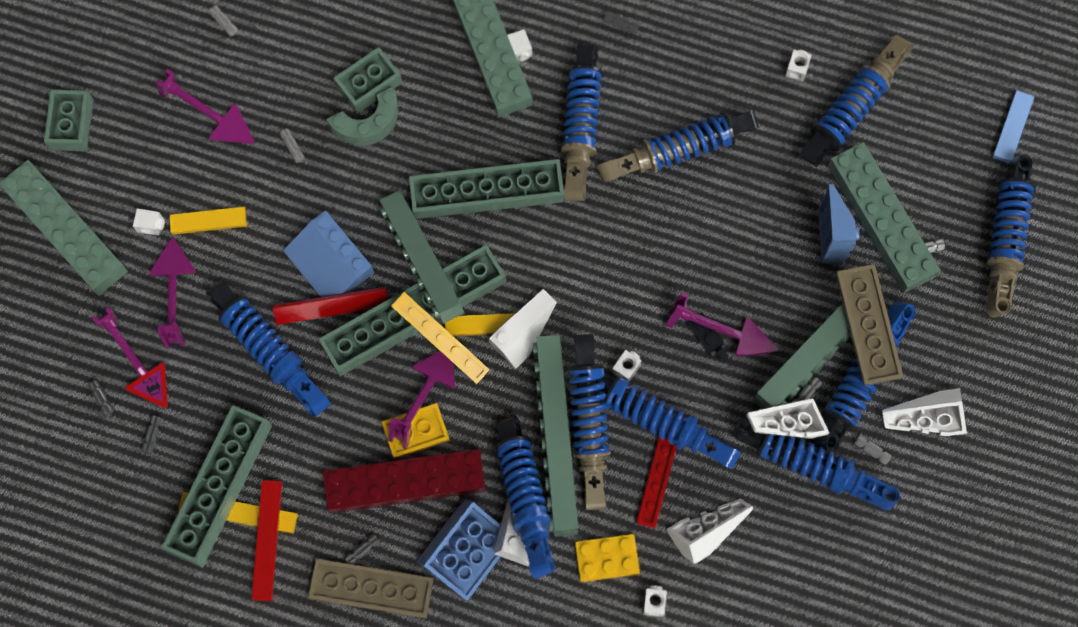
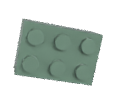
M379 47L334 77L336 87L357 114L378 100L377 94L402 84L401 74Z
M51 90L44 143L50 150L87 151L93 98L88 91Z

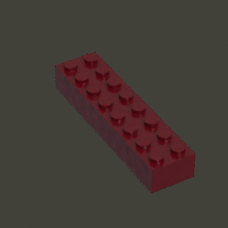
M480 449L323 471L327 510L330 514L486 492Z

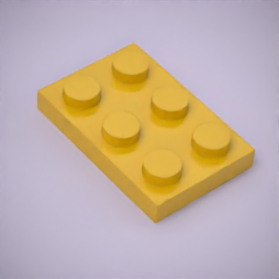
M435 403L418 410L411 422L410 442L406 449L402 448L403 442L396 438L392 442L388 441L394 459L450 441L438 404ZM406 414L394 418L401 421V419H404ZM393 418L382 421L387 440L389 439L390 422Z
M634 534L575 542L581 582L640 574Z

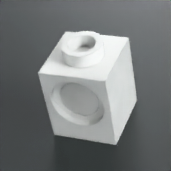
M525 29L507 35L518 61H525L532 56V47Z
M793 50L786 77L804 81L811 54L804 50ZM795 62H800L803 66H797Z
M137 209L133 227L139 233L159 236L160 230L164 228L165 221L160 212Z
M625 350L612 368V373L617 377L620 375L627 381H630L641 366L642 360H640V356L633 351L628 352ZM628 361L633 364V367L626 369L622 364Z
M651 586L650 589H646L643 615L664 616L667 591L662 590L663 587ZM658 596L661 600L660 605H652L650 597Z

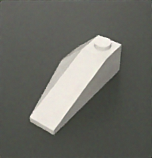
M543 289L489 338V343L515 369L518 368L530 356L533 350V343L537 342L536 337L540 336L557 302Z
M960 388L938 391L882 410L885 428L904 431L913 429L927 434L929 432H936L943 436L967 433Z
M813 398L747 413L754 432L804 438H815L829 434Z
M507 501L493 554L529 567L525 544L521 541V533L514 531L511 507Z
M740 498L718 506L717 511L711 513L704 511L700 513V517L690 520L689 517L682 519L669 527L667 532L682 555L696 564L710 555L753 510V507Z

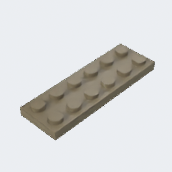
M875 264L837 271L836 277L863 386L902 379L903 373Z
M316 559L308 598L427 619L434 578Z

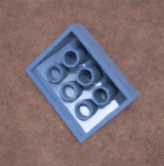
M829 184L818 209L822 264L845 263L847 257L850 256V251H853V245H856V239H859V228L855 226L853 216L834 185Z
M324 211L312 220L283 250L320 297L349 293L374 274L371 264L327 211Z
M464 499L417 560V563L468 601L500 559V556L493 554L501 525L474 502Z

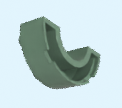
M394 87L377 94L378 107L375 113L367 119L354 120L343 111L326 119L332 133L341 141L352 143L356 146L371 145L383 140L394 129L397 117L399 116V105Z

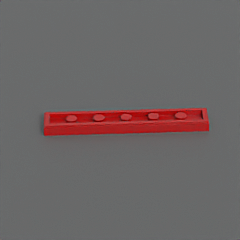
M380 287L273 305L272 309L276 325L370 310L389 300L387 288Z
M668 437L664 440L658 439L636 522L638 525L653 529L656 528L677 448L668 443Z
M262 480L252 600L273 601L282 481Z

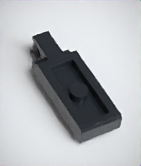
M703 312L699 313V315L706 317ZM691 320L686 322L688 328L707 354H710L712 357L716 355L721 363L728 359L729 356L724 350L726 345L717 331Z

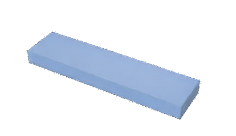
M1020 91L1015 92L992 158L1006 163L1013 159L1034 96Z

